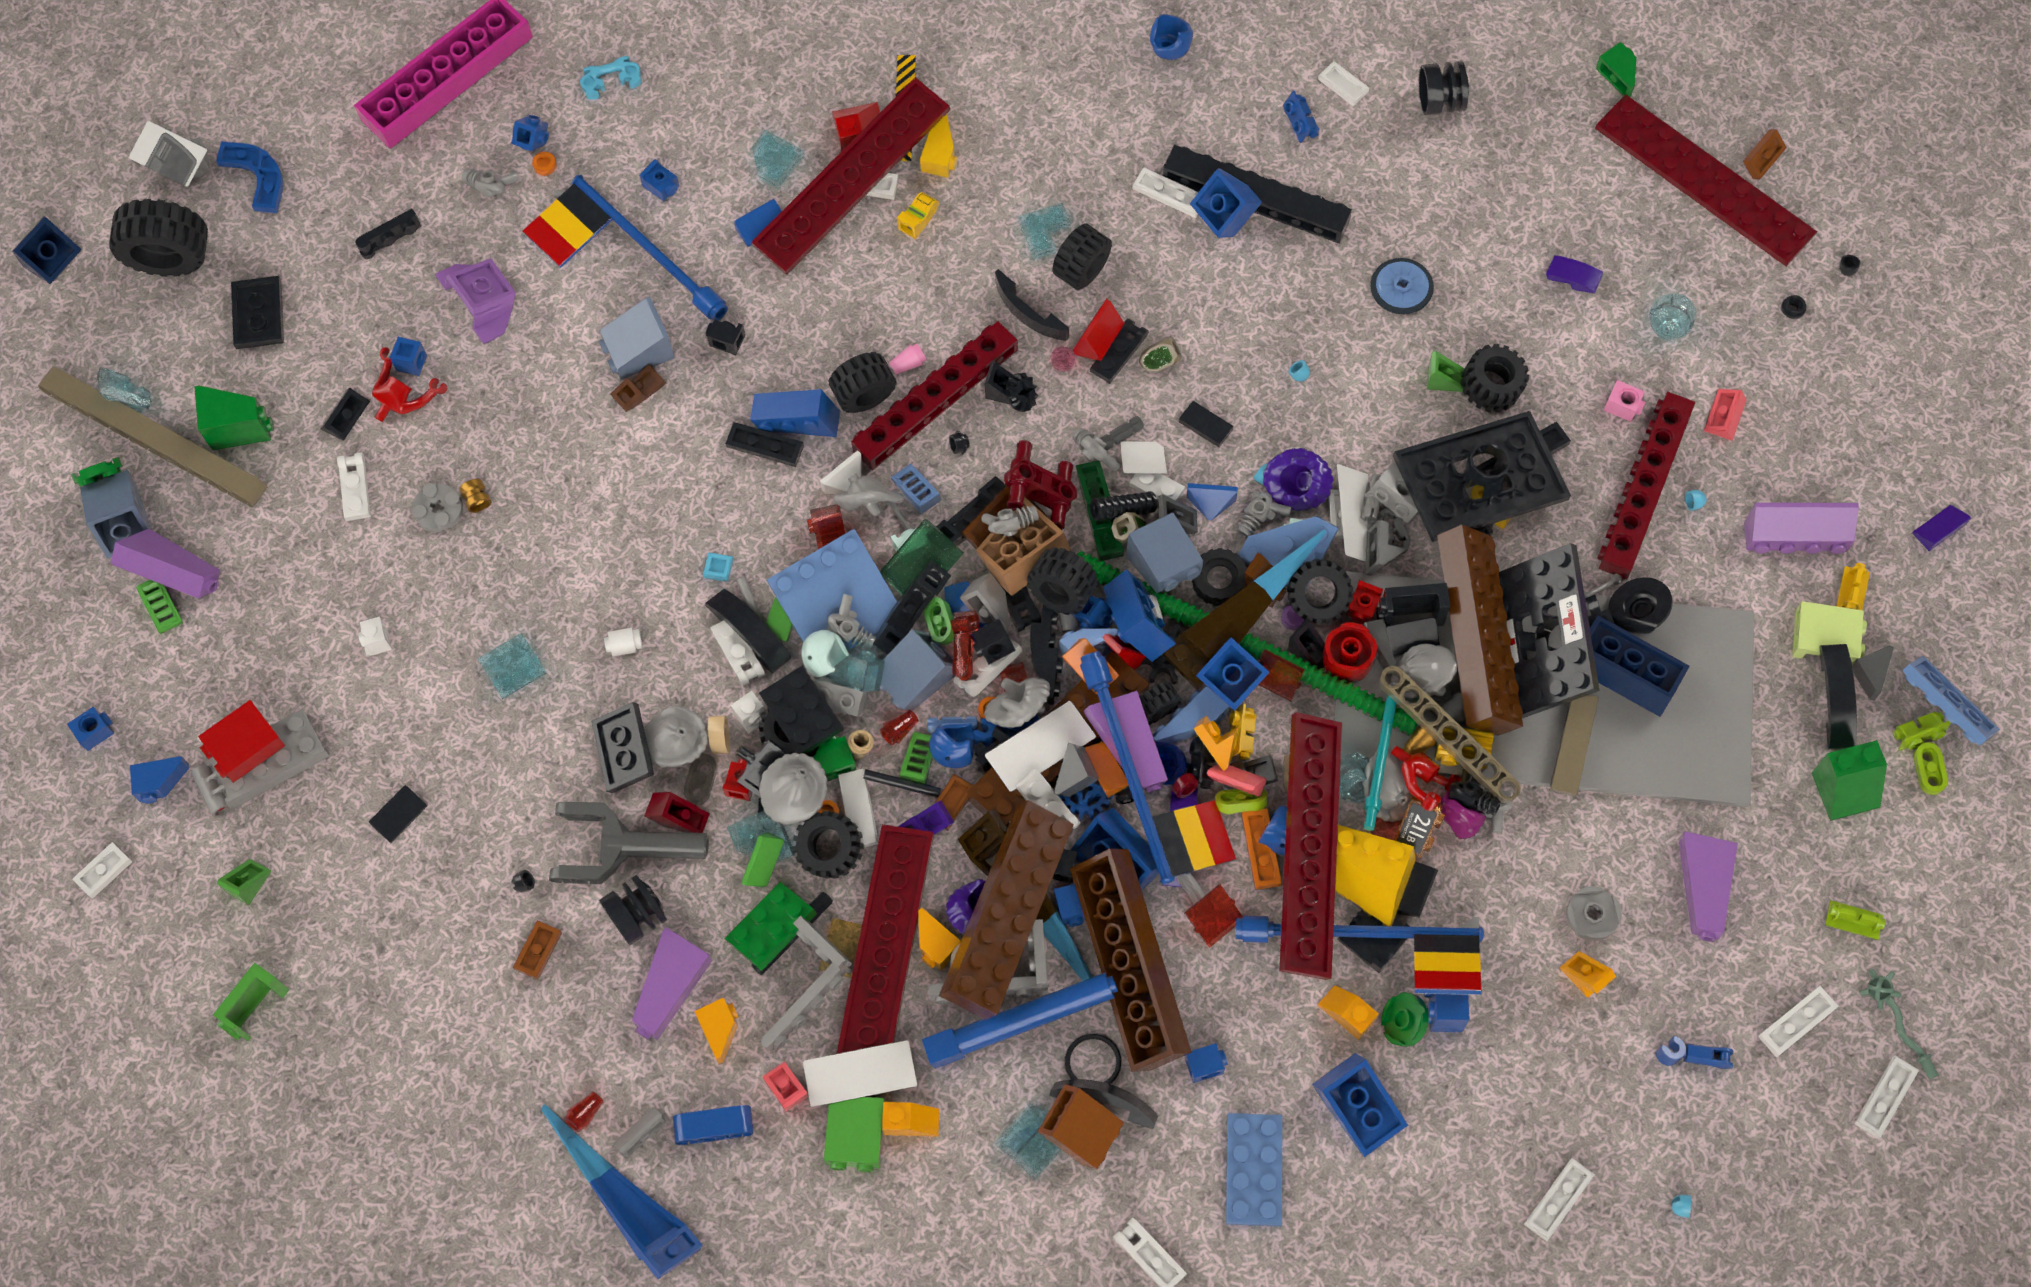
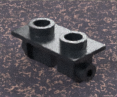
M1198 736L1192 740L1189 747L1191 764L1188 767L1187 773L1194 775L1201 789H1210L1214 780L1208 776L1207 771L1214 766L1206 765V762L1214 763L1216 760Z

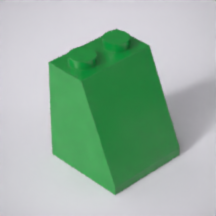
M200 385L194 386L198 431L212 451L271 440L270 432L274 431L273 420L267 416L265 407L261 406L255 397Z
M1878 740L1827 753L1811 773L1830 821L1881 807L1887 762Z

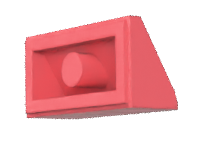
M1718 389L1704 429L1705 432L1733 440L1746 403V397L1742 390Z
M1217 764L1207 771L1208 776L1214 781L1258 797L1261 796L1267 781L1262 776L1231 765L1223 771Z

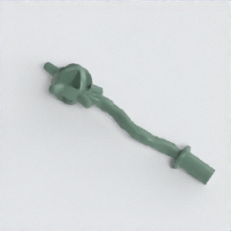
M1870 969L1869 973L1872 979L1869 981L1867 988L1860 991V995H1870L1873 999L1877 1000L1878 1009H1883L1884 1001L1892 1008L1896 1019L1895 1027L1898 1036L1902 1038L1908 1047L1916 1051L1919 1057L1916 1062L1921 1064L1929 1080L1939 1076L1930 1059L1932 1055H1926L1923 1048L1919 1047L1913 1039L1906 1035L1902 1012L1891 997H1901V993L1894 990L1891 981L1895 973L1890 971L1886 977L1878 976L1874 969Z

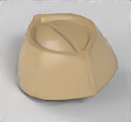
M710 716L708 718L710 749L713 754H729L730 734L727 716Z

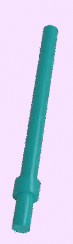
M1388 695L1369 797H1366L1364 807L1366 810L1364 829L1368 831L1374 830L1376 816L1381 809L1382 800L1380 799L1396 708V702Z

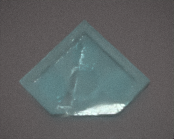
M764 130L752 146L759 180L778 190L805 155L804 150L767 130Z
M103 367L99 368L97 380L100 395L110 401L120 400L126 402L129 406L136 409L141 407L149 409L152 402L149 390L143 386L139 387V389L131 383V378L125 374Z
M764 811L727 826L736 850L745 855H752L758 836L767 832L784 839L777 862L796 854L793 852V846L784 825L773 821Z

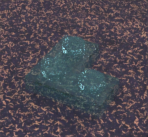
M1063 203L1018 216L1019 225L1033 260L1056 253L1050 233L1071 226Z

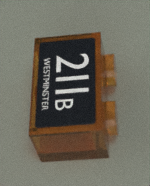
M1412 795L1394 841L1414 846L1415 856L1421 858L1424 851H1430L1435 840L1431 836L1434 827L1440 828L1445 814L1441 813L1443 804L1439 803L1432 811H1427L1421 806L1422 803Z

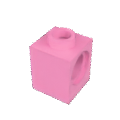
M1617 380L1604 411L1632 422L1635 414L1640 416L1646 403L1641 400L1645 391ZM1622 400H1627L1631 404H1625Z

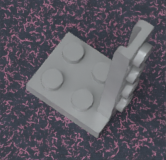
M801 916L793 923L799 929L796 934L806 944L813 948L816 946L817 949L814 952L825 962H828L830 966L762 1037L761 1044L770 1051L782 1048L788 1041L787 1036L792 1030H798L806 1022L807 1014L812 1009H818L825 1001L824 996L831 989H837L844 981L843 976L846 973L850 975L854 964L812 923Z
M1043 919L1035 920L1028 937L1029 952H1034V955H1029L1031 976L1012 978L1006 995L1028 998L1032 996V993H1037L1038 996L1048 994ZM944 983L931 984L929 986L930 1001H935L936 1004L951 1003L939 996Z

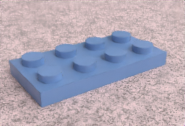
M1924 656L1911 662L1902 670L1906 674L1907 681L1914 687H1919L1925 693V698L1932 705H1938L1945 712L1944 716L1949 722L1959 725L1964 730V736L1970 742L1977 743L1980 746L2000 730Z
M1227 1114L1226 1225L1282 1226V1115Z

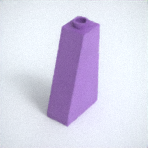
M146 529L115 542L111 564L196 598L213 593L219 585L220 570L151 529Z
M1135 691L1113 698L1112 702L1142 789H1146L1147 793L1162 789L1161 784L1168 779L1138 692ZM1101 703L1088 706L1084 710L1085 716L1123 769Z
M1685 831L1679 840L1691 933L1699 935V939L1712 942L1715 939L1719 940L1724 934L1738 843Z
M667 927L662 931L632 1019L637 1027L635 1031L647 1040L651 1036L656 1040L660 1038L712 962L708 953Z

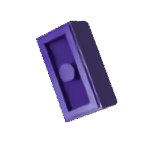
M1949 505L1914 530L1912 534L1928 551H1931L1967 525L1971 517L1956 507Z

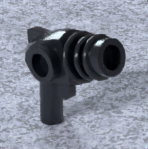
M1463 769L1460 782L1450 784L1449 797L1458 800L1467 809H1473L1476 806V811H1480L1482 808V812L1486 811L1487 815L1495 816L1500 808L1501 801L1497 800V797L1492 799V795H1488V791L1483 793V789L1479 787V784L1471 781L1472 775L1466 769Z

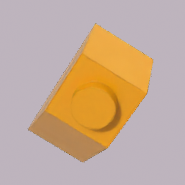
M921 907L918 911L920 950L923 955L921 959L931 969L936 966L942 971L950 962L954 948L961 941Z
M1336 985L1332 987L1317 1005L1357 1040L1361 1039L1379 1015L1377 1011L1359 996Z
M724 997L694 1011L718 1064L725 1061L737 1029L734 1019L739 1017L733 1003L727 1005Z
M883 1102L884 1135L939 1136V1108L911 1102Z

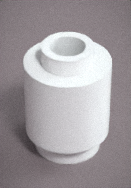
M632 627L609 631L608 637L604 638L606 652H611L613 657L636 653L638 649H643L639 629L633 630Z

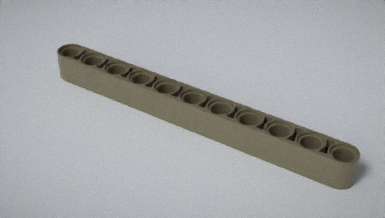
M54 366L38 384V388L45 394L88 418L91 416L90 419L126 439L129 438L130 441L147 450L149 448L148 451L166 461L168 460V462L186 472L189 470L188 473L204 482L208 481V484L224 493L228 492V495L247 504L249 507L253 508L268 488L257 477Z

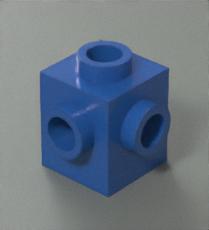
M527 115L515 121L511 144L527 151H535V149L544 146L549 138V132L547 131L548 123L541 121V118L535 115Z
M1091 596L1083 610L1072 615L1081 624L1079 626L1080 629H1109L1114 622L1111 618L1112 610L1105 602V599Z

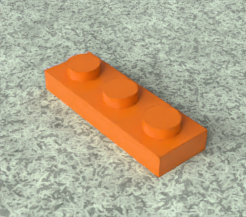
M1268 809L1242 812L1241 818L1255 890L1280 887L1282 883L1276 853L1265 844L1258 842L1270 822Z

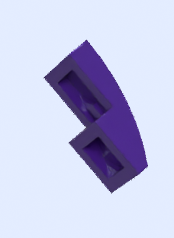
M1554 255L1546 276L1551 281L1568 283L1574 290L1595 294L1603 277V271L1574 259Z
M940 800L897 827L930 831L936 835L952 825L954 821Z

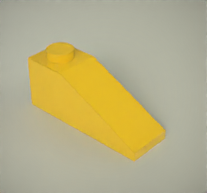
M946 114L929 131L920 158L921 172L948 178L950 171H954L956 168L958 157L954 155V145Z

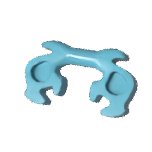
M622 56L614 62L605 65L585 67L583 69L585 75L580 80L582 90L586 93L587 99L591 100L600 98L598 89L605 91L604 82L599 78L601 75L618 71L620 72L619 79L621 84L624 86L626 81H630L631 89L638 87L642 83L640 67L637 63L630 62L629 56Z

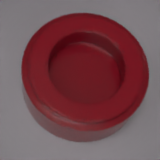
M1192 773L1184 774L1175 781L1172 791L1178 798H1185L1195 791L1198 786V780Z

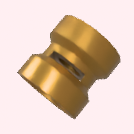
M481 479L468 480L459 488L462 497L466 499L467 509L471 513L487 509L492 503L489 495L484 492L485 486Z

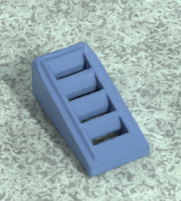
M909 464L891 477L892 481L920 515L941 501L937 490L912 464ZM911 472L912 476L909 477L907 480H905L904 482L900 480L902 477ZM917 479V483L909 488L907 487L908 484ZM922 485L923 488L914 494L913 491ZM924 493H928V495L922 498L921 500L918 499Z

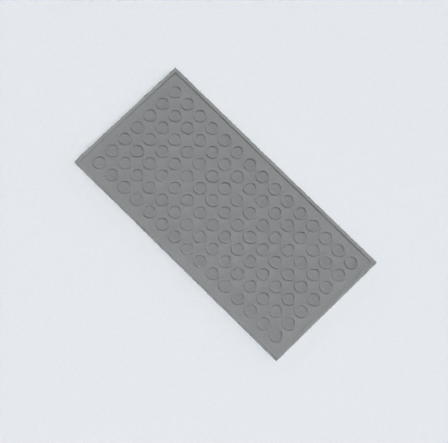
M1346 571L1351 579V585L1354 590L1352 597L1359 580L1382 588L1383 593L1381 597H1383L1385 588L1445 583L1441 580L1372 574L1370 576L1366 573ZM1596 596L1601 611L1607 610L1611 597ZM1586 602L1587 614L1590 616L1591 613ZM1673 603L1668 618L1652 633L1627 632L1690 666L1661 717L1599 684L1600 691L1590 694L1599 697L1578 790L1749 808L1751 805L1754 611ZM1557 606L1549 608L1548 614L1558 617ZM1347 612L1342 614L1341 624L1356 623L1346 616ZM1376 612L1374 614L1372 621L1377 620ZM1448 612L1444 626H1437L1440 646L1450 648L1455 653L1450 614ZM1432 613L1392 616L1390 625L1431 618ZM1531 615L1523 619V631L1535 633L1537 626H1532ZM1557 625L1550 631L1551 634L1548 646L1556 649L1562 645L1560 626ZM1526 651L1528 660L1536 656V652ZM1403 654L1394 656L1396 666ZM1376 657L1371 671L1361 681H1353L1352 683L1354 687L1360 686L1362 691L1366 689L1368 694L1374 693L1376 698L1380 696L1383 698V701H1386L1387 694L1379 684L1380 676L1384 670ZM1458 669L1452 681L1445 686L1453 695L1457 692L1462 694ZM1386 675L1385 681L1389 685L1392 682L1391 676ZM1337 699L1335 700L1334 721L1342 722L1340 765L1365 768L1370 758L1377 752L1383 720L1379 722L1377 717L1371 718L1369 717L1370 714L1367 713L1365 715L1362 713V710L1356 711L1354 706L1350 708L1348 703L1342 704L1341 700ZM1570 702L1523 718V727L1499 736L1494 735L1491 756L1516 778L1520 784L1550 787ZM1430 710L1423 712V717L1426 721L1435 722L1437 720V717ZM1466 722L1461 726L1462 728L1478 730L1468 727ZM1397 727L1395 729L1392 728L1388 749L1393 750L1396 745L1402 749L1410 736H1407L1405 731L1399 732ZM1437 744L1424 752L1440 766L1438 774L1450 777L1451 774H1456L1461 777L1464 768L1460 764L1445 766L1441 764V761L1435 760ZM1488 765L1487 769L1481 770L1483 776L1491 778L1494 776V769Z

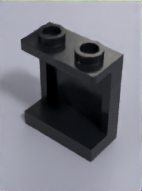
M1447 583L1385 588L1383 597L1379 598V607L1376 608L1377 620L1383 619L1386 626H1390L1392 616L1432 613V617L1436 619L1437 626H1444L1450 610Z

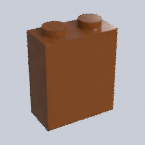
M1064 1084L1040 1126L1038 1133L1080 1164L1098 1170L1100 1164L1104 1162L1113 1141L1118 1137L1124 1121L1080 1088Z

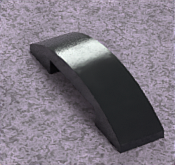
M999 269L995 271V283L999 295L1010 312L1018 320L1044 336L1062 341L1069 339V327L1052 313L1046 319L1042 318L1016 296V283Z
M997 476L993 477L978 490V496L948 521H941L927 533L926 537L944 552L955 548L967 540L961 534V531L1000 493L1006 484Z
M930 561L899 598L880 628L873 645L888 655L910 632L934 595L938 596L952 575L933 561Z
M721 590L705 603V606L721 622L725 621L755 651L756 658L772 674L791 659L787 649L762 619L728 590Z
M1847 644L1820 645L1821 671H1825L1829 720L1826 723L1828 749L1853 747L1856 745L1857 707Z
M1087 1079L1063 1080L1055 1082L1049 1096L1057 1098L1065 1084L1080 1088L1094 1100L1130 1111L1128 1122L1154 1129L1158 1119V1115L1140 1098L1120 1087L1101 1081Z

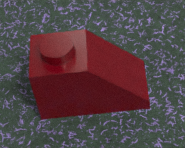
M653 792L644 817L661 826L684 833H703L710 813L672 792Z

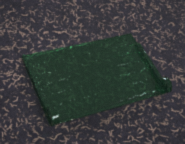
M924 519L880 570V573L884 580L890 583L902 595L914 578L930 561H933L948 572L964 552L928 519Z

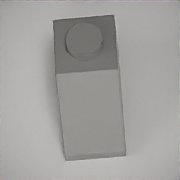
M991 573L973 580L960 599L983 627L1000 619L1004 629H1008L1010 623L1004 589Z

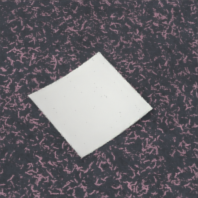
M1121 441L1124 473L1167 474L1163 446L1157 442Z

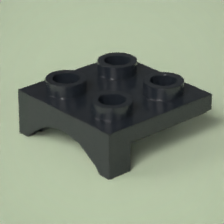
M1363 909L1357 913L1356 917L1349 924L1354 926H1385L1376 917L1364 912ZM1394 918L1392 926L1411 927L1407 923L1401 924ZM1338 937L1337 940L1376 972L1380 973L1409 938Z

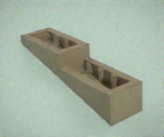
M1587 695L1570 701L1549 788L1550 791L1573 797L1577 796L1599 697Z

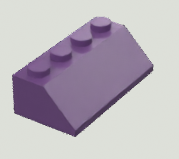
M1755 503L1744 522L1746 549L1754 550L1755 553L1759 554L1767 553L1770 550H1780L1784 554L1795 551H1805L1808 554H1815L1820 551H1831L1834 554L1844 553L1850 549L1855 541L1859 504Z

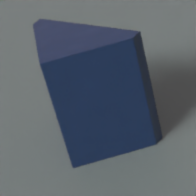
M43 216L12 252L25 269L51 284L82 249L47 217Z

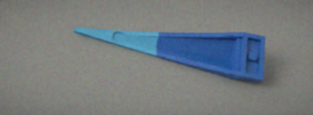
M542 1105V1112L639 1261L643 1260L657 1279H660L701 1250L703 1245L685 1223L630 1182L582 1140L547 1105Z

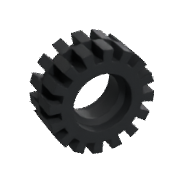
M1168 681L1161 682L1158 686H1153L1151 690H1147L1144 692V695L1139 696L1149 725L1172 713V710L1176 709L1182 700Z

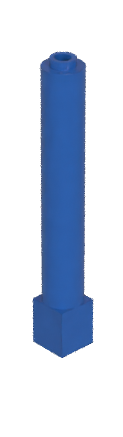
M1102 973L1000 1012L989 1019H982L955 1030L950 1028L922 1039L930 1065L936 1069L966 1058L965 1055L1111 1000L1115 998L1114 992L1118 991L1113 976L1107 977L1106 973Z

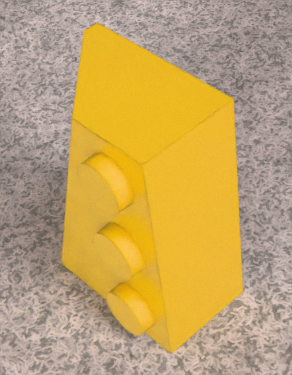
M1338 825L1335 892L1348 901L1351 900L1360 906L1364 912L1376 917L1383 925L1392 926L1416 861L1414 846Z

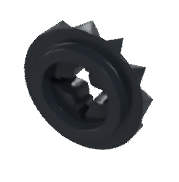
M1026 373L1011 375L1007 380L1005 388L1009 404L1019 412L1030 411L1032 407L1037 405L1035 399L1039 397L1035 392L1037 385L1032 383L1033 377H1027ZM1021 390H1026V393L1024 395H1018V393H1020Z

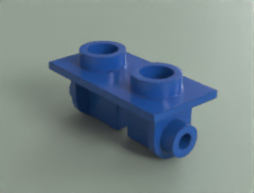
M1292 91L1284 102L1283 107L1291 122L1294 133L1299 142L1302 143L1306 136H1310V138L1317 137L1319 135V127L1314 117H1307L1311 114L1306 98L1302 97V95H1296V92Z

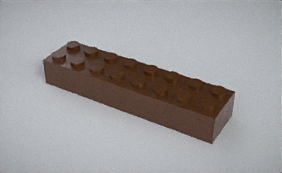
M1459 525L1437 536L1444 582L1447 583L1449 593V614L1466 724L1468 727L1499 736L1523 727V711L1519 702V686L1515 678V662L1511 653V638L1508 634L1507 614L1504 610L1503 590L1499 580V566L1495 555L1496 545L1492 536L1465 525Z
M1113 651L1105 657L1109 665L1119 675L1109 684L1108 690L1111 699L1135 691L1140 696L1144 695L1145 691H1149V683ZM1081 680L1046 715L1071 701L1096 735L1094 739L1082 746L1085 748L1102 741L1084 713L1088 706L1100 703L1098 694L1088 689L1087 684ZM1063 759L1041 772L1052 789L1056 786ZM993 767L967 791L968 801L983 815L995 809L1007 828L1016 807L1026 802L1017 788L1009 791Z
M1030 800L1016 807L939 994L940 997L985 1020L998 1015L1073 828V823Z
M1108 849L1070 868L1101 973H1106L1107 977L1113 976L1118 991L1114 992L1115 998L1111 999L1110 1003L1131 1072L1150 1071L1191 1054L1189 1041L1129 849Z

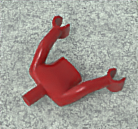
M383 347L380 350V358L384 360L380 376L372 390V396L382 404L374 418L382 423L390 410L398 414H407L422 408L437 394L441 395L447 391L445 383H442L437 389L439 379L433 378L429 382L430 389L420 397L407 401L412 388L390 375L392 361L390 356L387 358L390 349L387 347Z
M1396 745L1390 753L1403 762L1401 771L1406 788L1409 793L1422 803L1421 806L1427 811H1432L1437 807L1441 797L1434 792L1426 794L1417 785L1416 777L1422 779L1426 784L1433 781L1443 786L1447 791H1450L1449 786L1451 783L1460 782L1461 777L1456 774H1451L1449 779L1438 774L1440 766L1423 752H1416L1410 755Z

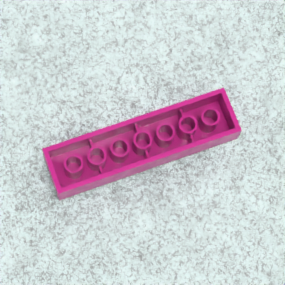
M489 0L358 101L354 107L360 120L391 149L532 39L533 35L529 23L506 0Z

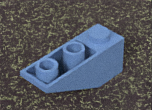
M1207 686L1201 692L1199 690L1195 691L1188 700L1190 703L1183 709L1181 707L1172 714L1171 721L1166 726L1161 725L1154 732L1153 737L1156 747L1160 748L1198 736L1194 727L1197 721L1206 715L1210 721H1214L1218 725L1228 715L1229 705Z

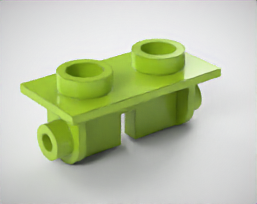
M1933 711L1917 719L1920 728L1917 727L1914 720L1897 726L1896 730L1893 731V736L1896 740H1901L1902 742L1898 750L1901 751L1906 748L1914 750L1923 744V741L1930 738L1932 741H1936L1944 737L1951 722H1944L1943 714Z
M1830 900L1825 926L1879 940L1880 930L1884 929L1886 919H1883V914Z

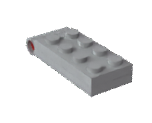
M303 709L271 725L272 729L285 744V747L234 783L228 776L225 778L220 776L214 768L217 762L213 757L206 760L205 764H201L191 771V775L213 817H221L232 809L329 757Z

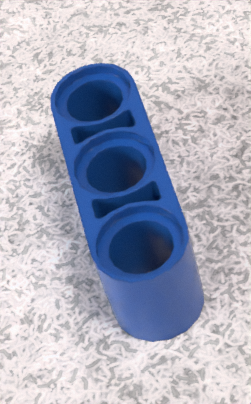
M749 1105L681 1113L673 1116L676 1145H688V1142L689 1144L715 1141V1138L716 1141L742 1137V1134L743 1137L754 1133L751 1106Z

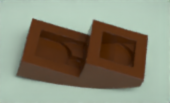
M648 364L632 380L626 378L610 395L627 412L661 389L666 382Z

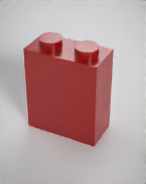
M248 700L198 736L203 743L199 748L208 759L213 757L216 760L217 764L214 765L216 771L222 778L228 776L233 783L285 747V744L251 700Z

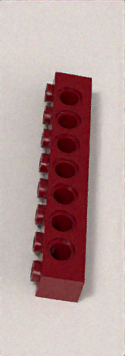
M999 321L992 326L988 325L985 327L979 337L974 341H968L962 351L957 355L950 356L945 361V364L940 369L933 370L923 383L912 387L906 397L895 401L884 415L877 416L867 429L857 432L851 441L853 452L855 453L858 450L861 453L862 461L873 471L987 377L991 362L1001 365L1018 351V340ZM987 347L993 348V350L991 351H985L983 349ZM968 362L975 363V365L973 366H967L965 364ZM950 377H956V378H957L955 381H948V380H947V379L950 378ZM931 392L939 393L937 396L929 395ZM913 407L921 408L919 411L910 410ZM895 422L903 423L898 427L892 426ZM877 437L884 438V440L880 442L873 441Z
M1668 391L1664 400L1658 399L1653 412L1658 414L1656 420L1651 419L1647 427L1646 433L1650 436L1648 441L1643 440L1637 454L1642 455L1640 462L1634 461L1629 475L1634 477L1632 483L1626 482L1621 496L1626 498L1623 504L1618 503L1613 517L1618 519L1615 525L1610 524L1605 538L1610 540L1607 547L1602 545L1597 559L1601 563L1598 569L1613 575L1618 574L1623 579H1628L1693 411L1695 401ZM1664 420H1670L1673 424H1668ZM1656 440H1661L1666 445H1661ZM1648 461H1654L1658 466H1653ZM1640 482H1646L1650 487H1645ZM1632 503H1638L1642 508H1637ZM1624 524H1630L1634 529H1628ZM1615 545H1622L1626 550L1621 551Z

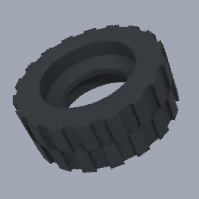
M1222 548L1210 549L1208 552L1200 555L1203 559L1202 572L1192 580L1197 596L1202 598L1205 603L1213 604L1212 606L1222 605L1245 588V571L1247 567L1245 566V561L1240 558V555L1233 553L1232 550H1224ZM1217 566L1227 568L1232 574V582L1229 586L1222 589L1211 586L1207 579L1208 572Z

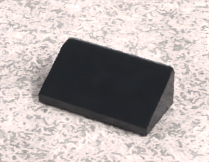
M349 387L320 429L344 441L370 401Z
M1435 617L1386 626L1393 656L1404 654L1409 648L1420 644L1440 646Z
M404 785L370 819L369 824L391 844L428 806L407 785Z
M1415 861L1397 910L1398 914L1420 918L1438 872L1436 868Z

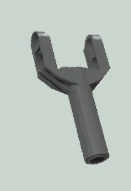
M556 803L555 815L569 821H603L599 859L602 866L559 865L550 869L549 881L562 883L564 881V883L588 884L589 881L590 884H602L617 871L619 865L628 857L706 859L708 856L709 839L707 833L629 831L605 803Z

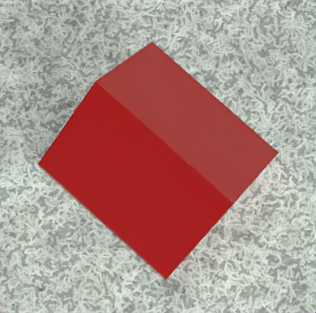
M1106 298L1071 353L1080 357L1102 360L1125 324L1110 300Z

